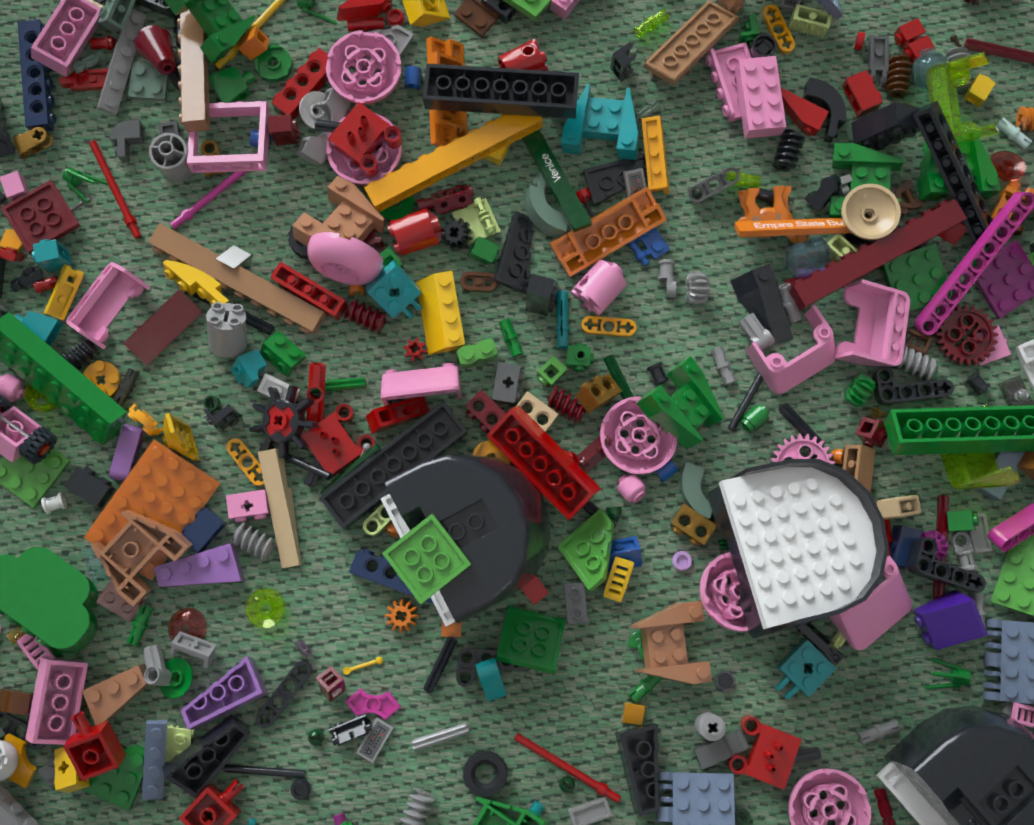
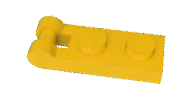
M63 265L59 279L44 310L45 314L64 321L84 272L80 270L75 271L71 266ZM69 276L73 278L71 283L67 281Z

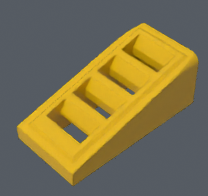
M615 556L603 591V597L622 602L634 562ZM619 565L628 569L625 571L616 567ZM614 573L625 576V578L614 575ZM612 581L621 583L622 586H621V585H618V584H615V583H612Z

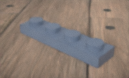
M146 720L142 800L163 799L164 774L162 767L165 766L167 720Z

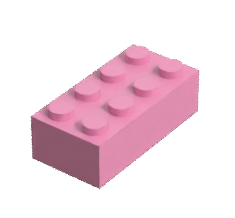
M61 0L32 45L31 58L67 77L72 69V64L78 60L99 26L97 22L100 18L98 13L101 8L87 0Z
M776 56L739 59L735 67V76L744 139L782 135L786 128Z
M40 657L26 733L27 741L32 744L65 745L70 736L76 733V726L71 717L80 711L88 663L81 660Z

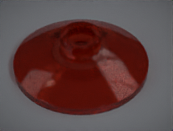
M998 151L990 157L997 171L998 178L1002 180H1019L1027 171L1025 161L1016 153Z
M183 608L174 613L168 624V633L171 640L173 641L180 631L203 640L207 633V621L204 615L194 608ZM185 624H188L189 630L187 632L183 630V626Z

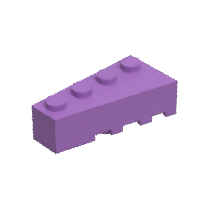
M232 543L154 567L159 587L245 582L237 549Z
M246 656L241 660L242 662L230 669L225 676L213 683L208 690L201 693L181 710L187 729L196 730L268 694L252 657Z

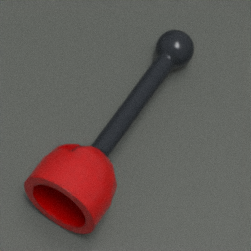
M584 188L576 192L580 202L586 205L591 218L595 217L588 203L591 198L589 189Z

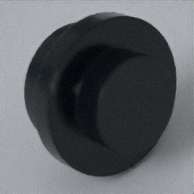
M298 779L291 785V794L297 800L306 799L311 793V785L305 779Z

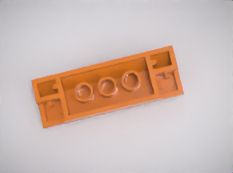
M432 36L426 39L427 64L465 66L464 44L452 39L443 41ZM429 110L431 145L438 147L446 146L453 139L468 134L467 112Z
M645 187L591 218L592 225L577 232L571 230L549 244L558 262L567 275L571 277L667 221L649 188Z

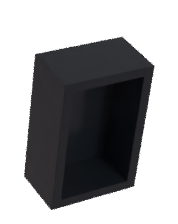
M894 102L852 122L853 143L880 151L886 149V146L900 143L902 139L916 136L920 129L913 114L919 108Z

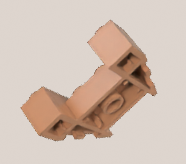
M339 175L327 187L328 201L338 207L322 224L308 214L303 213L292 225L294 239L307 247L311 236L322 232L339 233L340 238L351 240V237L362 242L373 229L382 234L384 232V218L355 184Z
M126 510L121 514L129 522L105 547L99 541L92 544L91 547L103 564L107 576L111 578L115 585L114 588L117 593L134 607L152 589L137 574L161 549L175 562L193 544L179 531L131 510Z
M701 601L675 603L630 625V629H641L645 668L635 669V672L686 684L712 682L710 661L688 662L683 623L705 621Z

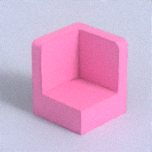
M15 171L0 177L6 197L10 201L29 192L25 178L20 172Z

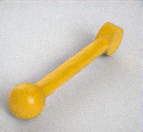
M377 657L376 660L354 667H345L343 673L348 675L351 671L373 664L380 665L383 663V658Z

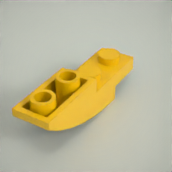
M168 260L163 262L165 276L169 280L173 279L183 292L186 291L191 296L197 292L202 299H207L211 306L215 302L229 303V300L222 295L221 284L213 277L183 263Z

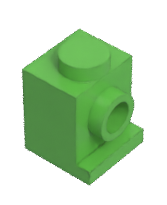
M553 356L538 371V380L545 387L547 385L552 387L567 372L568 368ZM553 371L555 375L549 377L547 373Z

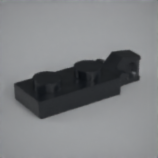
M808 623L797 627V631L803 637H808L817 650L825 652L827 660L834 665H837L845 656L813 624Z

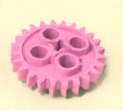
M798 434L796 440L791 435L790 442L783 439L785 445L778 444L777 446L780 451H773L777 457L771 459L773 462L784 461L786 457L809 459L816 454L817 458L815 459H821L830 464L835 463L834 461H829L833 454L826 453L829 446L823 448V440L816 443V436L809 440V434H806L805 439H802V435ZM802 446H807L810 449V454L807 457L800 455L799 450Z

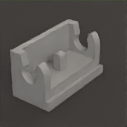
M180 631L171 642L170 655L175 656V651H181L189 654V656L204 660L203 667L208 669L209 664H212L217 645Z

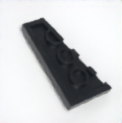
M645 153L637 155V160L622 159L583 170L593 207L626 189L623 172L643 168L644 178L647 177Z
M515 211L512 215L493 281L526 294L528 279L530 278L529 260L531 259L532 221L529 216Z

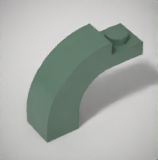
M540 172L537 177L533 178L531 185L525 192V209L530 220L539 230L549 236L559 238L565 234L568 221L564 213L554 210L547 203L544 195L546 181Z
M686 462L680 475L682 497L687 506L705 518L710 519L711 514H713L711 505L701 491V479L705 468Z

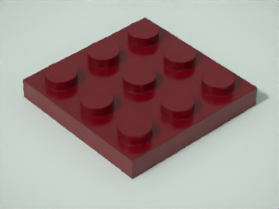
M52 180L45 182L1 207V210L30 255L34 251L33 244L39 243V241L44 239L58 240L81 227Z

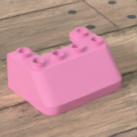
M864 279L845 286L843 295L845 302L850 306L858 308L854 343L845 341L837 345L835 359L865 366L893 367L901 364L910 307L909 295L904 291Z

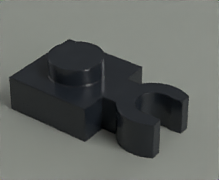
M39 265L26 268L22 272L21 277L10 282L11 289L17 292L24 286L31 285L43 277V271Z

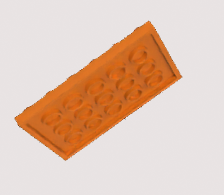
M154 439L83 538L92 544L100 541L106 547L129 522L121 514L126 510L136 512L183 534L182 530L184 527L193 523L196 519V513L205 506L220 485V482ZM160 549L139 573L152 581L155 577L154 567L163 565L169 556Z

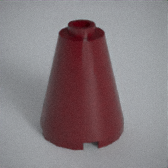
M150 25L141 29L138 32L137 39L135 37L134 40L138 54L161 74L168 75L172 73L176 68L172 38L169 32L158 25Z

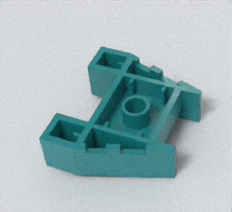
M587 84L577 101L576 119L568 118L563 127L561 138L563 153L581 155L584 138L618 141L616 148L618 158L637 160L639 136L630 88L627 87L625 100L591 97L590 84Z

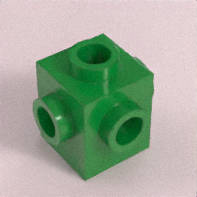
M576 343L575 346L568 345L566 368H574V371L584 372L585 369H589L590 364L594 362V353H591V347H587V344Z

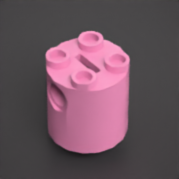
M599 260L576 284L571 294L584 302L582 306L586 307L587 311H593L595 314L600 315L627 286L623 278V270L613 262Z

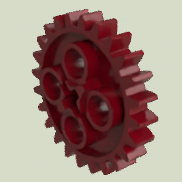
M967 304L962 306V308L960 305H957L937 331L939 333L934 335V337L939 338V341L935 344L942 346L938 351L946 352L943 357L950 356V362L957 360V365H961L964 361L965 366L970 365V363L974 366L978 364V361H985L984 357H990V352L995 351L992 345L998 343L993 338L999 334L993 332L997 326H991L994 319H987L989 313L982 315V308L975 311V305L969 309ZM963 318L968 321V326L964 325ZM976 323L978 326L967 335L968 338L964 339L957 347H955V344L962 337H964L966 335V332L969 331ZM950 331L955 334L956 339L951 338ZM977 332H982L984 339L978 338ZM964 345L969 347L970 352L965 351Z

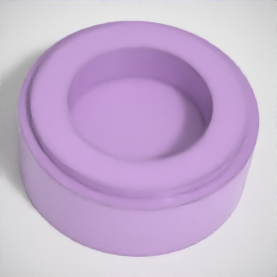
M679 551L674 554L672 564L677 570L685 571L691 567L692 558L689 553Z

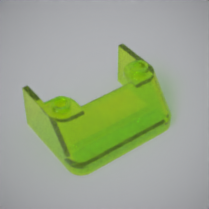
M984 52L934 65L926 73L930 103L938 101L956 141H971L1000 134L995 123L978 127L971 121L961 123L956 87L963 86L969 82L971 68L989 64V59Z

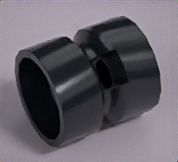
M768 34L758 35L749 50L751 58L773 56L777 47L776 40Z

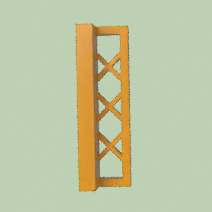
M659 115L641 118L648 188L650 192L663 190L664 194H670L661 117Z

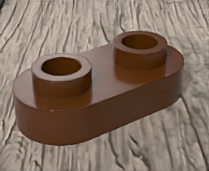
M465 272L460 277V285L467 292L491 293L496 290L498 283L493 281L495 275L489 272ZM472 280L473 284L467 285L466 281ZM489 280L492 282V285L486 286L485 282Z

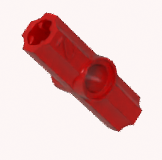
M309 363L308 390L306 395L308 399H313L315 403L307 409L306 421L318 423L324 419L327 364ZM312 389H319L321 396H314Z

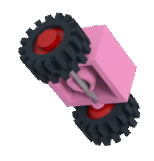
M0 394V454L10 462H14L21 456L32 464L41 462L42 458L45 459L46 455L51 453L50 450L54 449V445L57 443V436L45 427L40 426L15 406L10 408V401Z

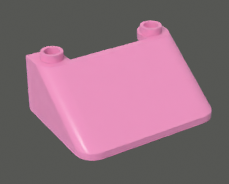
M454 363L443 364V367L402 372L387 370L385 371L386 374L382 375L381 400L385 406L390 405L389 400L456 392L458 399L462 398L459 368L454 366Z
M887 556L883 573L885 580L872 591L867 600L843 613L829 617L855 650L866 649L910 612L912 608V602L898 566L890 556Z

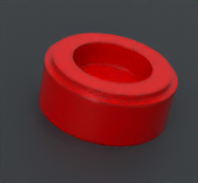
M865 32L857 33L854 50H862Z

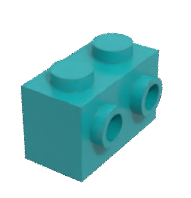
M44 239L39 241V243L33 244L34 251H32V257L34 262L48 272L61 270L64 264L72 267L69 250L56 239Z

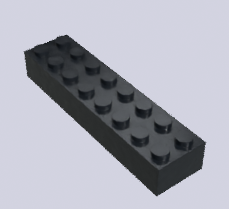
M426 64L422 99L425 109L576 119L579 73Z
M442 401L374 456L370 457L325 492L319 499L339 525L347 530L382 502V497L390 494L384 481L421 461L441 456L467 436L468 431L446 403Z

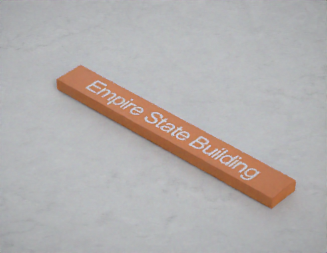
M842 218L738 221L734 224L739 237L851 233L845 226Z

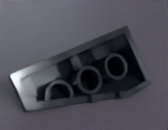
M770 264L753 269L730 281L739 302L743 304L749 314L754 313L763 328L772 334L775 345L793 339L778 284Z

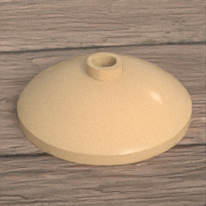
M863 184L847 194L842 204L841 215L845 226L852 234L866 240H877L886 237L896 228L900 220L901 210L897 198L890 190L877 184ZM865 214L870 215L871 218L867 219Z

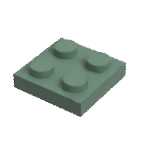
M132 62L128 91L129 99L166 101L169 82L168 75L161 74L149 63Z

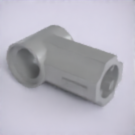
M754 313L749 314L739 322L749 337L750 344L756 342L761 351L775 343L772 334L763 328Z
M156 644L144 648L143 654L147 668L144 673L145 682L151 685L166 686L171 681V672L165 667L161 645Z

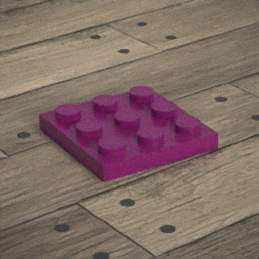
M1018 240L1012 241L1003 247L975 281L997 319H1001L1034 296V267Z

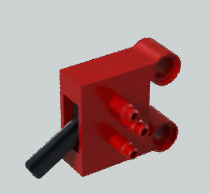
M360 102L356 104L342 122L320 119L315 121V130L332 133L328 137L330 146L362 169L363 174L367 177H374L379 172L377 160L371 154L385 138L387 146L392 149L399 148L403 141L398 127L391 126ZM391 135H397V136H398V137H397L396 139H394V140L389 139V137H390ZM368 163L374 164L372 168H365Z
M348 404L338 405L335 412L318 423V428L309 429L300 435L315 456L313 465L324 468V470L332 473L331 478L360 458L363 451L362 444L365 440L372 441L371 447L376 444V441L370 435L361 436L357 441V446L341 425V422L349 423L354 419V410ZM344 409L350 410V414L346 418L341 417V411ZM308 472L304 484L314 487L319 476Z
M748 715L744 716L740 721V728L743 732L752 736L756 735L748 759L746 761L741 755L735 754L727 759V767L735 774H746L785 790L793 763L820 759L821 753L818 747L798 750L802 739L760 723L757 718ZM749 720H753L755 726L752 730L748 731L746 723ZM735 759L741 760V766L738 769H734L732 766Z

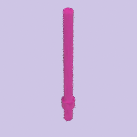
M239 171L231 174L189 209H184L181 215L170 223L171 226L176 229L186 220H191L197 211L248 171Z

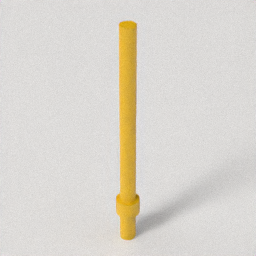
M275 0L245 33L255 26L260 28L286 0ZM239 40L224 58L219 59L214 64L217 69L220 70L229 60L231 61L236 56L235 53L239 50Z

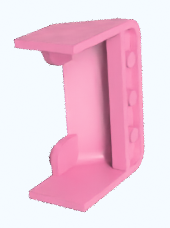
M111 262L105 267L70 313L66 323L90 341L105 349L106 346L102 343L109 337L107 326L129 297H139L144 288L149 290L151 287L127 269Z
M816 305L812 306L804 314L814 329L813 337L817 342V345L787 363L784 357L778 353L765 357L756 342H753L745 349L746 354L762 375L769 389L776 395L784 394L836 360L833 331Z

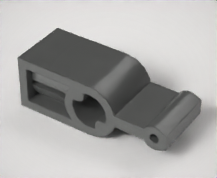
M738 729L717 741H709L692 749L700 768L703 770L749 749L742 730Z

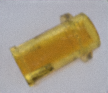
M22 625L17 626L12 631H8L6 638L12 644H15L18 639L26 634L19 629Z

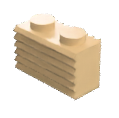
M918 495L877 501V507L884 519L921 514Z

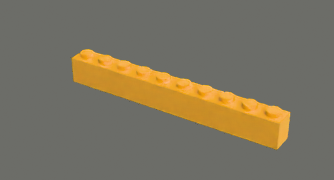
M502 114L500 118L490 120L478 129L470 130L467 135L453 139L446 146H439L434 152L420 156L417 161L406 163L401 169L387 173L384 178L378 181H371L364 187L374 208L381 212L487 157L495 151L543 128V119L541 116Z

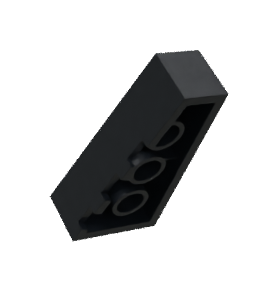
M532 274L526 292V311L543 316H548L549 312H553L557 293V281Z
M229 715L163 766L164 778L197 799L251 734L247 724L234 715Z
M657 723L645 724L615 732L633 811L638 816L659 811Z

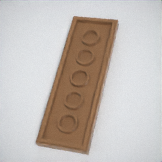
M711 1L706 2L644 63L643 68L675 85L738 22L739 16Z

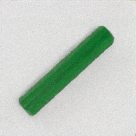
M359 377L327 380L325 385L326 392L366 388V379ZM312 389V393L320 392L319 389Z

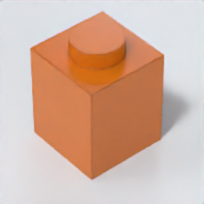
M255 26L241 36L238 49L243 55L253 60L267 50L269 38Z

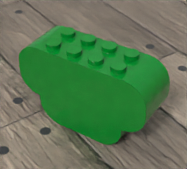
M44 547L29 548L18 558L12 555H0V614L4 615L5 619L18 627L22 625L19 629L33 638L37 636L36 641L50 650L55 648L68 654L83 650L94 638L98 629L97 618L91 612L98 598V592L94 583L62 558Z

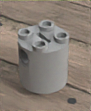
M164 133L158 135L152 141L149 147V156L166 179L173 182H182L189 180L194 174L187 164L188 145L179 135Z
M213 303L212 308L206 314L208 347L213 354L220 357L238 356L247 347L246 313L243 310V306L241 304Z

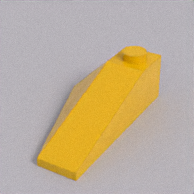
M170 413L165 414L163 424L164 435H162L165 446L196 462L200 461L190 424Z

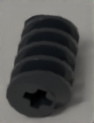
M785 129L778 144L779 148L776 151L772 166L783 172L795 169L797 165L793 162H798L799 160L797 156L801 154L799 149L803 148L801 142L805 141V137L795 130Z
M80 338L82 344L79 345L75 342V350L68 347L69 354L61 352L62 357L79 370L82 368L81 363L84 365L88 364L87 358L93 360L95 359L94 354L100 355L98 349L89 339L86 341Z

